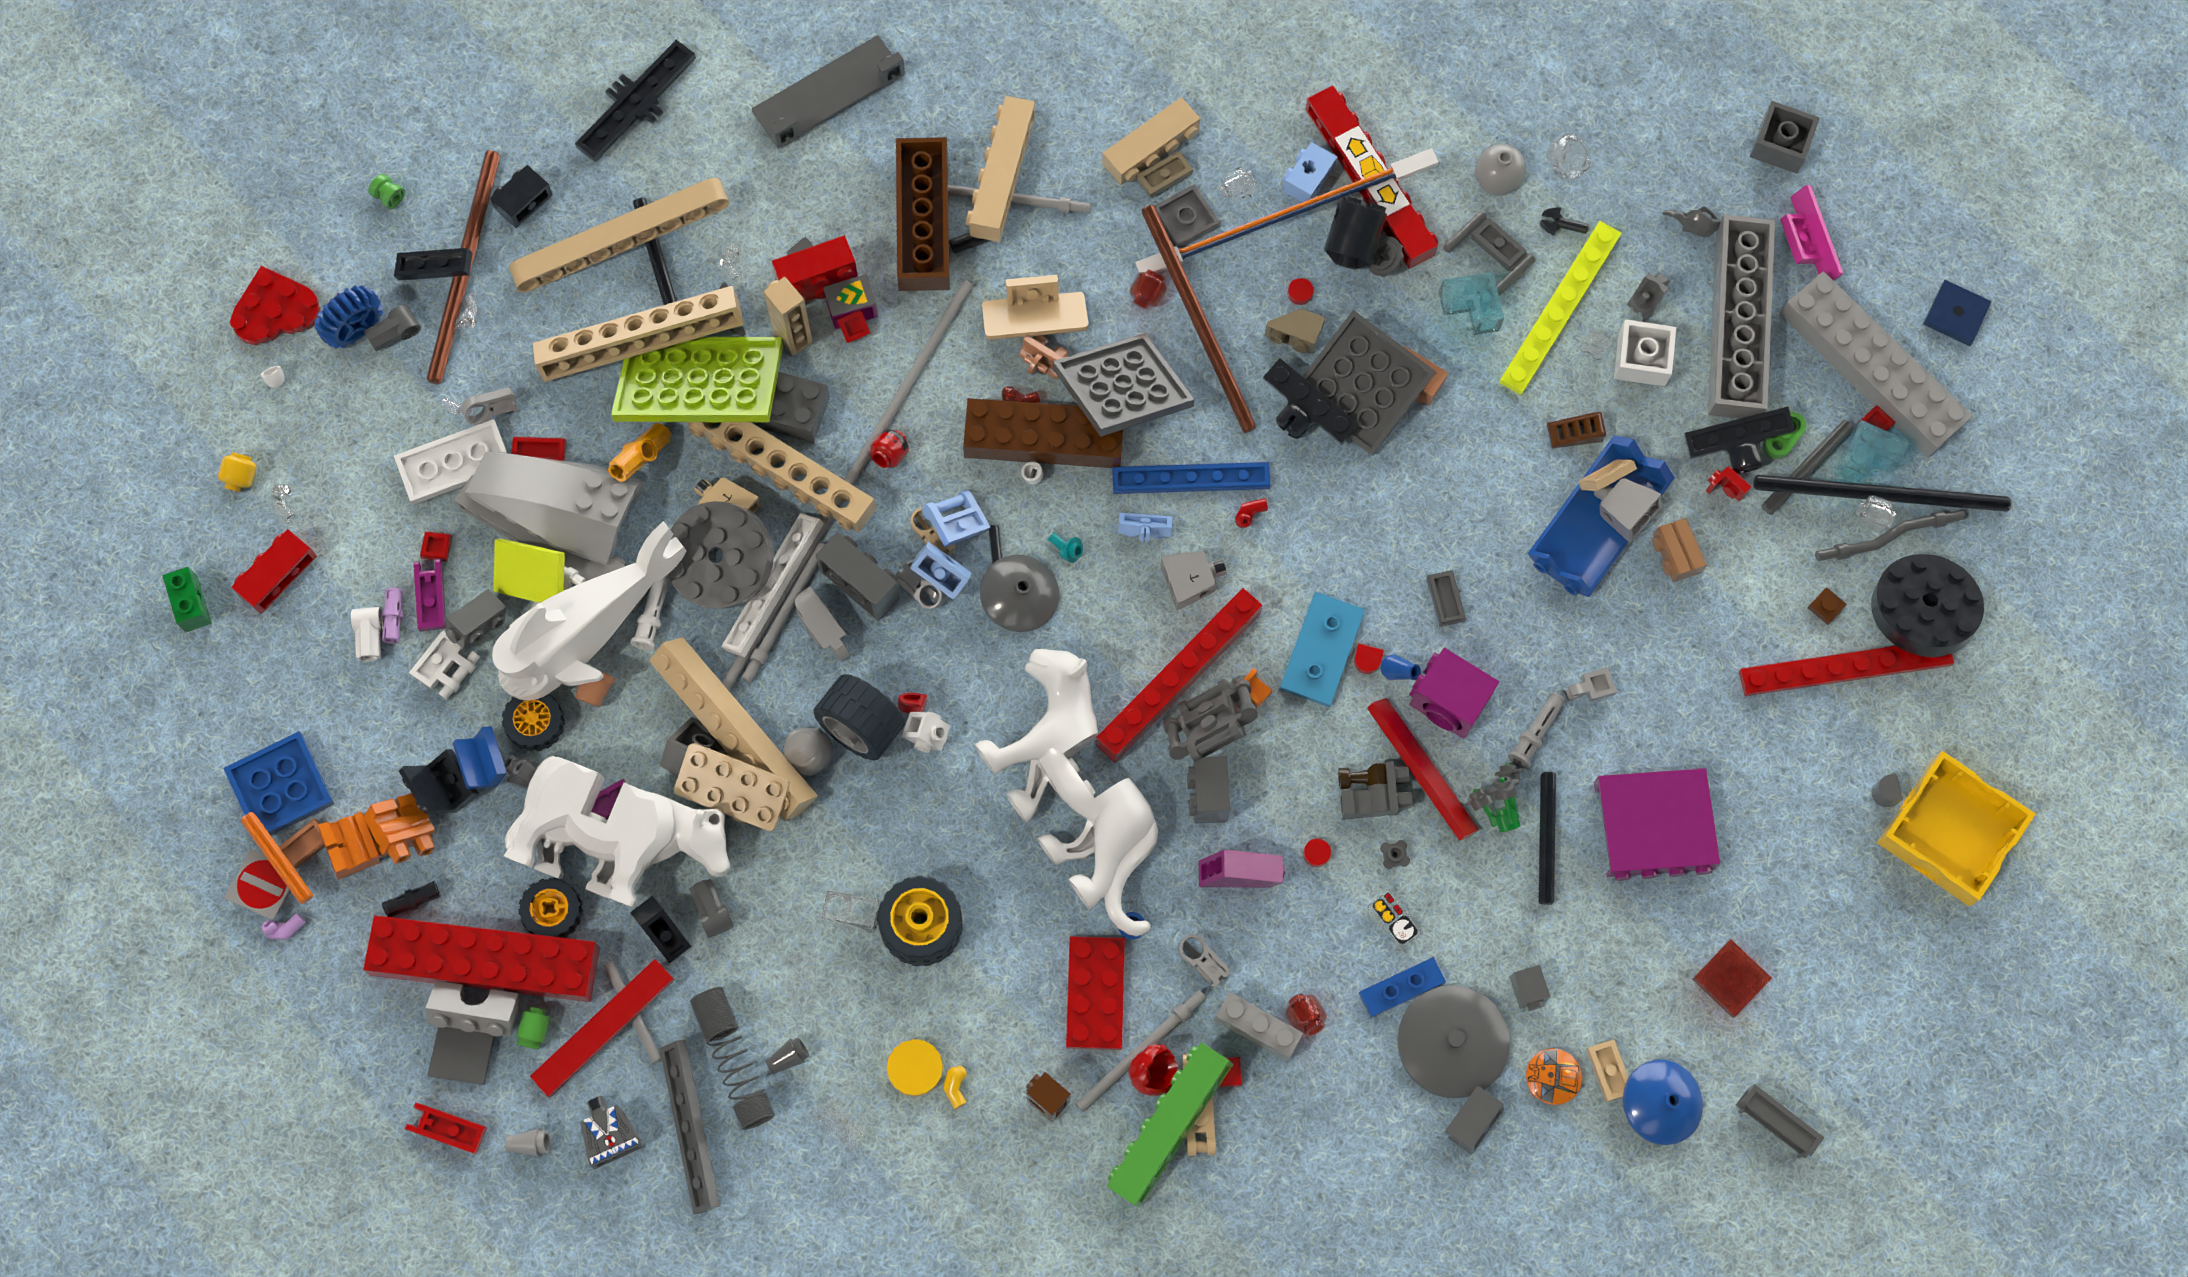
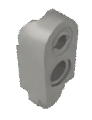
M810 587L798 594L795 599L798 616L802 621L804 629L820 650L829 647L840 662L848 658L850 654L840 640L846 633L817 594Z

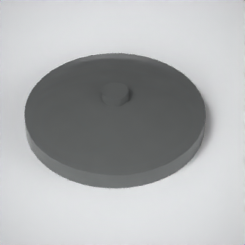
M1441 986L1423 993L1408 1007L1399 1025L1397 1047L1406 1072L1420 1087L1437 1096L1464 1098L1469 1097L1477 1086L1485 1090L1499 1077L1509 1056L1510 1038L1501 1012L1487 997L1475 990L1462 986Z

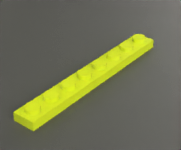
M1601 221L1598 222L1501 377L1500 384L1519 395L1523 394L1622 234L1621 232Z

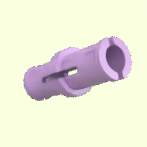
M399 588L385 589V606L381 613V618L383 619L382 641L389 644L400 642V624L404 613L401 611L403 590Z

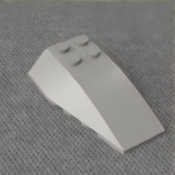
M485 452L465 491V496L494 513L498 511L506 516V520L513 524H520L528 529V533L537 538L539 536L542 537L555 549L607 566L617 546L619 528L631 503H637L645 481L631 476L626 481L619 482L611 477L607 470L608 468L595 464Z

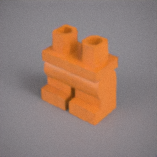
M412 793L399 796L395 801L392 798L371 804L364 815L372 835L378 845H380L381 854L389 853L395 864L405 862L410 858L409 847L414 846L420 857L430 854L435 848L431 838L435 828L430 823L428 815L417 807L416 799Z
M362 811L336 822L329 823L328 821L318 824L321 838L337 880L370 866L380 864L379 858L388 855H382L379 849L380 845H378L376 840L373 841L371 831Z

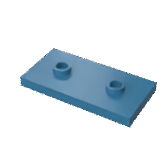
M1315 592L1279 690L1330 708L1365 609Z

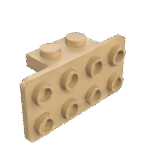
M1057 275L1006 279L1007 299L988 300L982 303L985 337L988 340L1026 337L1027 335L1086 331L1089 328L1084 294L1082 292L1059 294Z
M693 743L687 748L674 792L678 796L706 806L707 809H719L737 822L749 823L767 831H772L776 828L790 782L786 778Z

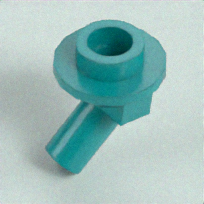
M1053 532L1047 539L1060 550L1061 558L1067 562L1074 563L1083 554L1082 541L1078 537H1071L1066 542Z

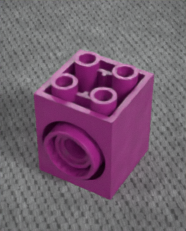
M1444 647L1440 654L1434 652L1423 671L1424 675L1420 674L1409 693L1412 697L1409 705L1423 713L1438 727L1453 732L1465 739L1500 681Z

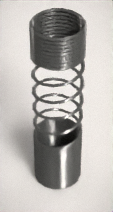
M714 987L695 995L689 1002L706 1044L709 1046H719L713 1052L712 1058L725 1059L718 1066L717 1071L721 1073L732 1072L723 1081L725 1086H736L729 1093L728 1098L733 1100L742 1099L732 1107L741 1129L748 1130L764 1124L775 1116L769 1098H767V1093L764 1092L765 1089L744 1096L731 1097L734 1091L746 1083L759 1078V1076L756 1075L737 1083H725L733 1074L753 1065L754 1062L730 1070H720L723 1064L733 1057L747 1052L748 1049H743L727 1056H714L722 1047L741 1039L743 1036L739 1035L721 1043H709L727 1037L739 1028L723 987Z

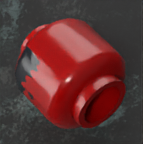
M883 430L870 446L871 458L875 464L882 468L898 466L909 452L906 436L898 430Z

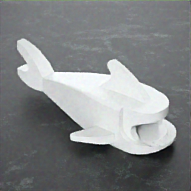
M664 521L645 540L638 553L636 563L578 584L541 603L534 602L529 611L509 625L510 628L496 641L492 653L493 662L499 669V682L509 695L521 700H536L546 696L562 683L567 686H576L602 680L603 674L601 671L586 663L610 639L652 584L663 579L674 570L686 553V549L676 537L671 539L673 533Z

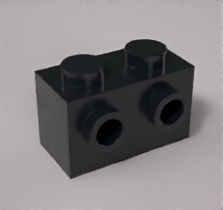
M527 164L523 169L517 170L504 186L498 187L490 199L494 209L511 225L517 228L552 197L553 193L549 183Z

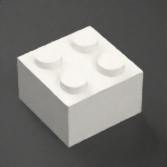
M1624 320L1618 332L1614 379L1666 386L1672 375L1676 327Z

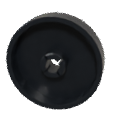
M1914 554L1896 560L1885 569L1874 588L1871 609L1879 630L1895 646L1918 656L1942 657L1959 651L1972 639L1984 616V599L1974 578L1960 565L1936 555Z

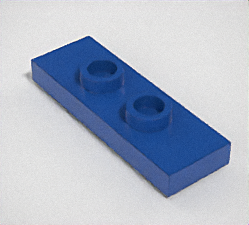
M1434 957L1372 985L1358 994L1370 1018L1445 984L1446 980Z

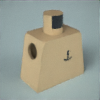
M720 478L714 486L705 479H702L694 488V491L702 497L698 505L713 501L727 502L745 507L753 513L761 506L759 498L755 494L726 478Z

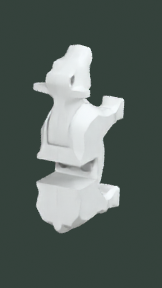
M555 756L544 759L537 767L528 786L523 813L515 820L505 839L506 849L508 850L504 857L532 868L535 861V847L537 845L539 859L534 869L561 880L564 873L560 864V853H562L565 846L575 845L585 854L599 859V864L593 871L592 879L587 883L585 889L632 908H636L638 903L634 895V887L643 872L652 867L653 864L670 858L679 851L685 852L693 859L702 863L712 876L722 877L730 870V862L726 852L725 817L719 809H692L665 796L643 791L623 783L608 820H606L604 817L591 812L605 778L594 770Z

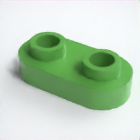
M1790 412L1795 428L1794 433L1765 440L1764 451L1769 457L1782 459L1787 456L1804 433L1806 421L1799 413ZM1773 444H1778L1781 450L1774 449Z

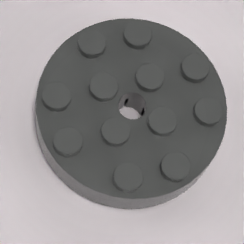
M713 501L692 507L674 523L671 528L673 533L671 539L676 537L686 549V553L668 576L676 590L684 598L701 607L728 609L747 603L763 589L772 571L774 551L766 526L753 512L737 504ZM717 549L723 551V559L720 562L716 561Z

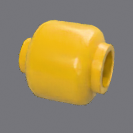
M231 452L230 455L222 458L217 478L225 483L224 488L240 492L241 487L250 488L252 486L257 465L252 462L253 457Z

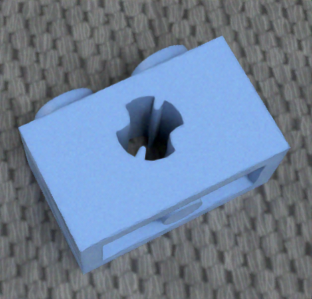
M1311 142L1307 149L1302 148L1296 158L1297 164L1294 168L1289 167L1282 179L1285 182L1283 191L1301 202L1315 198L1335 169L1337 156Z
M929 541L914 559L910 568L953 600L968 582L971 575L969 570Z

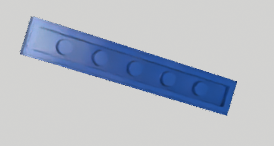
M1269 462L1112 467L1113 494L1270 489L1271 487Z

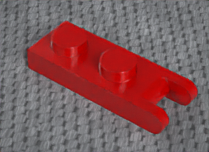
M415 1102L413 1108L423 1111L417 1127L412 1124H406L405 1130L477 1155L487 1127Z

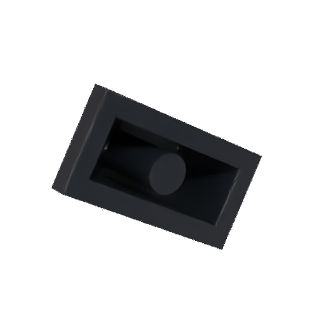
M653 896L630 912L669 964L692 947Z

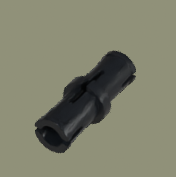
M432 881L419 888L405 890L404 894L382 902V907L387 917H394L410 909L414 911L418 909V906L440 898L441 894L436 882Z

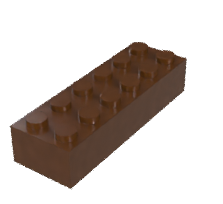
M947 137L896 138L897 281L899 291L950 290Z
M967 398L963 443L964 458L1100 468L1121 466L1123 430L1100 436L1079 406Z

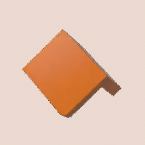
M1253 668L1244 679L1250 683L1251 701L1256 709H1258L1273 690L1256 677L1258 671Z

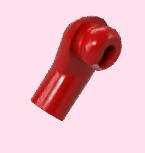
M1266 499L1243 503L1235 516L1236 525L1240 528H1247L1251 525L1256 513L1268 511Z

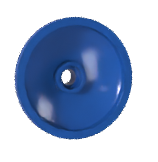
M1653 1060L1637 1067L1627 1079L1623 1092V1107L1629 1124L1639 1136L1657 1145H1672L1686 1140L1694 1133L1702 1117L1703 1099L1695 1078L1683 1066L1669 1060ZM1670 1096L1674 1098V1105H1671L1669 1102Z

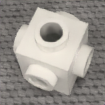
M910 712L902 737L915 744L914 748L921 752L929 753L930 750L942 751L943 745L947 740L950 725L941 720L942 717L933 712Z

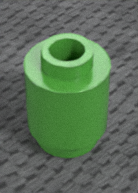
M530 1007L529 1012H522L516 1035L518 1038L517 1045L539 1050L540 1044H544L551 1018L545 1016L546 1010Z

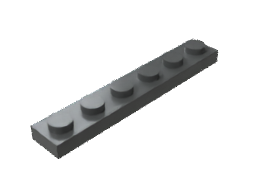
M676 1040L661 1047L660 1053L694 1215L720 1207L686 1040Z

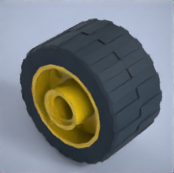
M909 877L894 884L884 895L878 914L880 934L890 953L901 962L911 964L912 966H930L936 962L939 963L953 952V949L960 941L959 938L963 930L960 904L953 891L943 882H939L932 877ZM918 918L927 919L925 923L920 925L914 923Z

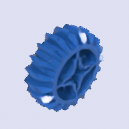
M355 285L351 289L346 288L344 292L337 293L336 297L330 299L328 304L323 305V310L317 314L318 318L315 320V329L323 342L327 343L330 347L335 349L339 347L345 348L348 344H354V342L365 335L364 331L380 321L379 317L383 314V305L376 293L364 285L359 287Z

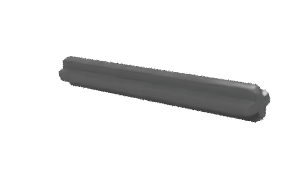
M1843 420L1793 471L1789 478L1807 479L1854 430V426L1849 421ZM1773 492L1761 507L1767 514L1772 515L1792 493Z

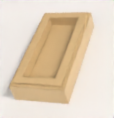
M1617 459L1579 481L1581 490L1599 491L1636 470L1635 462Z

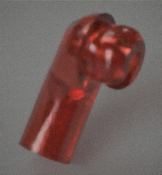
M1006 386L1001 391L1003 401L1040 403L1037 391L1023 395L1012 386Z

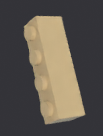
M1180 97L1102 153V165L1120 185L1127 181L1132 182L1143 169L1157 164L1160 157L1164 154L1173 153L1185 139H1193L1199 132L1200 117Z
M783 277L779 281L771 282L763 292L775 337H782L783 346L793 357L810 345L813 340L805 301L787 278Z

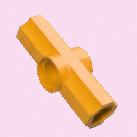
M660 422L654 423L637 439L626 443L622 448V452L609 462L607 470L611 477L619 482H624L645 463L654 461L657 458L658 452L670 442L672 434L668 427L663 426Z

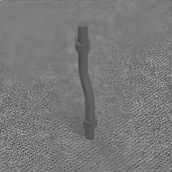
M1964 510L1947 513L1938 511L1931 513L1927 517L1902 521L1874 540L1849 545L1847 543L1836 544L1834 548L1816 551L1815 557L1817 561L1833 558L1841 560L1849 558L1853 554L1878 550L1906 531L1930 526L1938 528L1946 526L1950 522L1964 520L1965 512Z

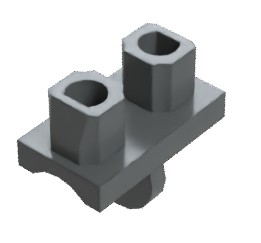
M1660 272L1655 276L1648 273L1627 305L1633 308L1635 313L1640 312L1642 317L1647 320L1669 290L1667 286L1670 280Z
M509 756L504 763L506 772L510 775L507 781L516 787L528 790L529 783L540 764L523 758L518 760L514 756Z

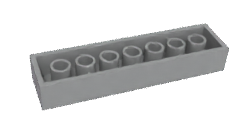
M1724 215L1719 223L1716 235L1708 415L1740 419L1766 412L1768 408L1775 220Z
M1824 271L1792 297L1781 311L1780 315L1874 407L1878 405L1896 422L1894 426L1927 458L1963 428L1973 416Z

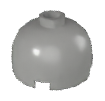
M1502 143L1491 145L1478 158L1474 174L1483 190L1494 195H1507V193L1519 189L1524 181L1526 172L1525 159L1519 150L1511 145Z

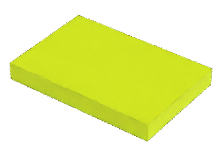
M502 538L496 539L494 546L493 592L539 603L562 592L564 589L565 553Z

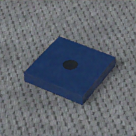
M1944 280L1923 325L1967 346H1971L1992 301Z

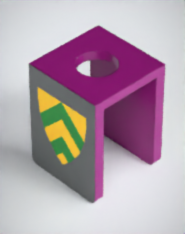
M866 274L823 288L827 299L826 304L835 329H840L837 317L861 310L865 321L878 317L876 301Z

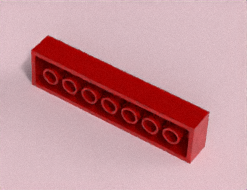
M374 915L363 971L375 977L433 984L437 980L462 984L466 988L493 989L525 995L591 1002L600 947L594 941Z

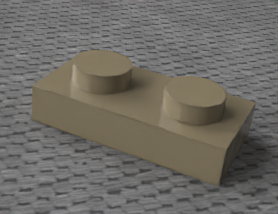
M1177 151L1139 173L1137 181L1151 199L1191 176L1193 169L1181 152Z

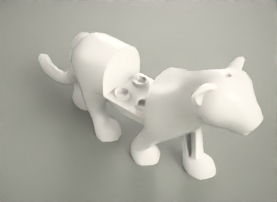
M1035 649L1030 655L1025 671L1044 687L1048 699L1047 712L1026 736L1013 744L999 749L993 742L983 740L976 743L975 747L994 774L999 773L1010 765L1031 760L1025 791L1014 789L1005 793L1013 808L1026 824L1036 813L1048 783L1051 784L1056 793L1073 810L1087 819L1082 833L1072 843H1061L1057 837L1051 834L1041 835L1037 840L1055 865L1069 860L1086 859L1095 854L1093 877L1089 879L1081 874L1069 878L1072 888L1089 910L1104 897L1109 918L1120 930L1133 936L1146 934L1151 929V924L1146 920L1133 921L1127 917L1122 909L1121 894L1125 882L1132 871L1150 855L1157 844L1158 827L1151 806L1130 778L1118 782L1094 798L1095 790L1088 780H1081L1078 774L1080 770L1071 758L1090 744L1098 735L1097 722L1091 702L1090 683L1086 671L1087 661L1083 658L1079 659L1068 651Z

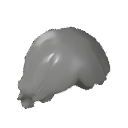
M801 727L795 729L785 739V745L783 746V755L803 779L818 775L829 764L833 754L830 737L822 730Z

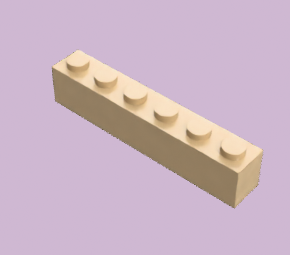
M1005 96L1003 105L998 106L996 114L998 124L992 127L990 135L992 145L986 148L984 156L986 166L980 169L978 177L980 187L974 190L972 198L974 208L973 211H968L966 225L970 226V236L996 242L1001 241L1035 119V101Z

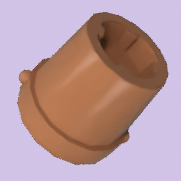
M601 672L603 674L602 680L578 685L575 699L601 707L616 678Z

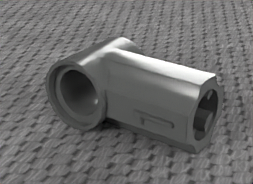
M400 305L389 312L388 318L366 329L364 333L377 352L398 339L407 340L412 335H417L421 330V326L407 305Z
M711 879L702 880L689 888L700 913L699 919L708 938L734 927L725 905H722Z

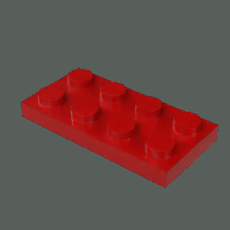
M1070 936L1066 1049L1122 1050L1125 938Z

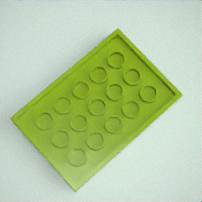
M700 337L626 358L623 361L611 413L613 422H769L784 345L782 337Z

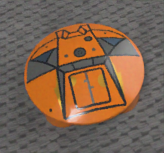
M1545 1049L1537 1053L1530 1060L1526 1070V1081L1530 1093L1534 1097L1547 1104L1560 1105L1570 1101L1577 1095L1582 1084V1072L1578 1062L1569 1053L1560 1049Z

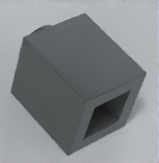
M1540 965L1514 972L1509 977L1520 1009L1528 1007L1529 1011L1542 1008L1545 1006L1544 1002L1551 997Z

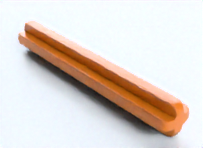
M252 812L242 817L241 823L298 902L305 904L313 898L312 892L258 817Z

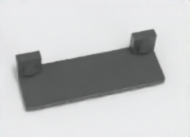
M875 36L752 108V113L779 149L905 75L904 59L899 52L892 55L881 38Z

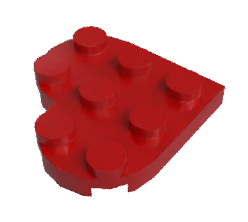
M261 265L235 306L230 319V325L238 338L247 344L257 346L259 343L275 340L282 332L292 335L294 332L311 329L318 318L317 314L321 311L319 300L315 293L307 286Z

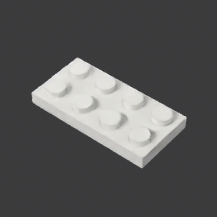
M493 419L394 455L409 500L412 505L463 487L469 478L474 475L485 452L508 453L498 426Z

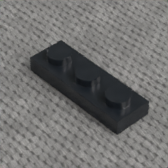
M469 248L397 253L394 277L400 281L469 276L472 252Z

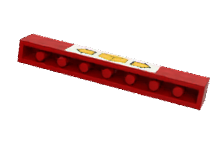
M1334 85L1307 98L1305 110L1353 183L1388 170L1385 165L1384 156L1380 151L1375 150L1369 133L1362 130L1356 113L1349 110L1344 95L1338 92ZM1396 178L1358 191L1366 204H1377L1386 207L1385 213L1387 217L1383 230L1387 236L1397 239L1403 246L1402 254L1404 257L1402 259L1408 269L1435 256L1438 247L1437 237L1433 232L1428 231L1422 214L1419 211H1415L1411 205L1412 201L1406 191H1402Z

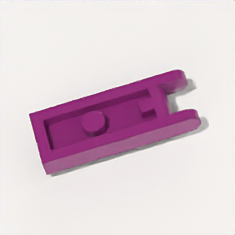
M435 559V570L421 571L419 561L413 562L417 629L420 632L446 629L442 560Z

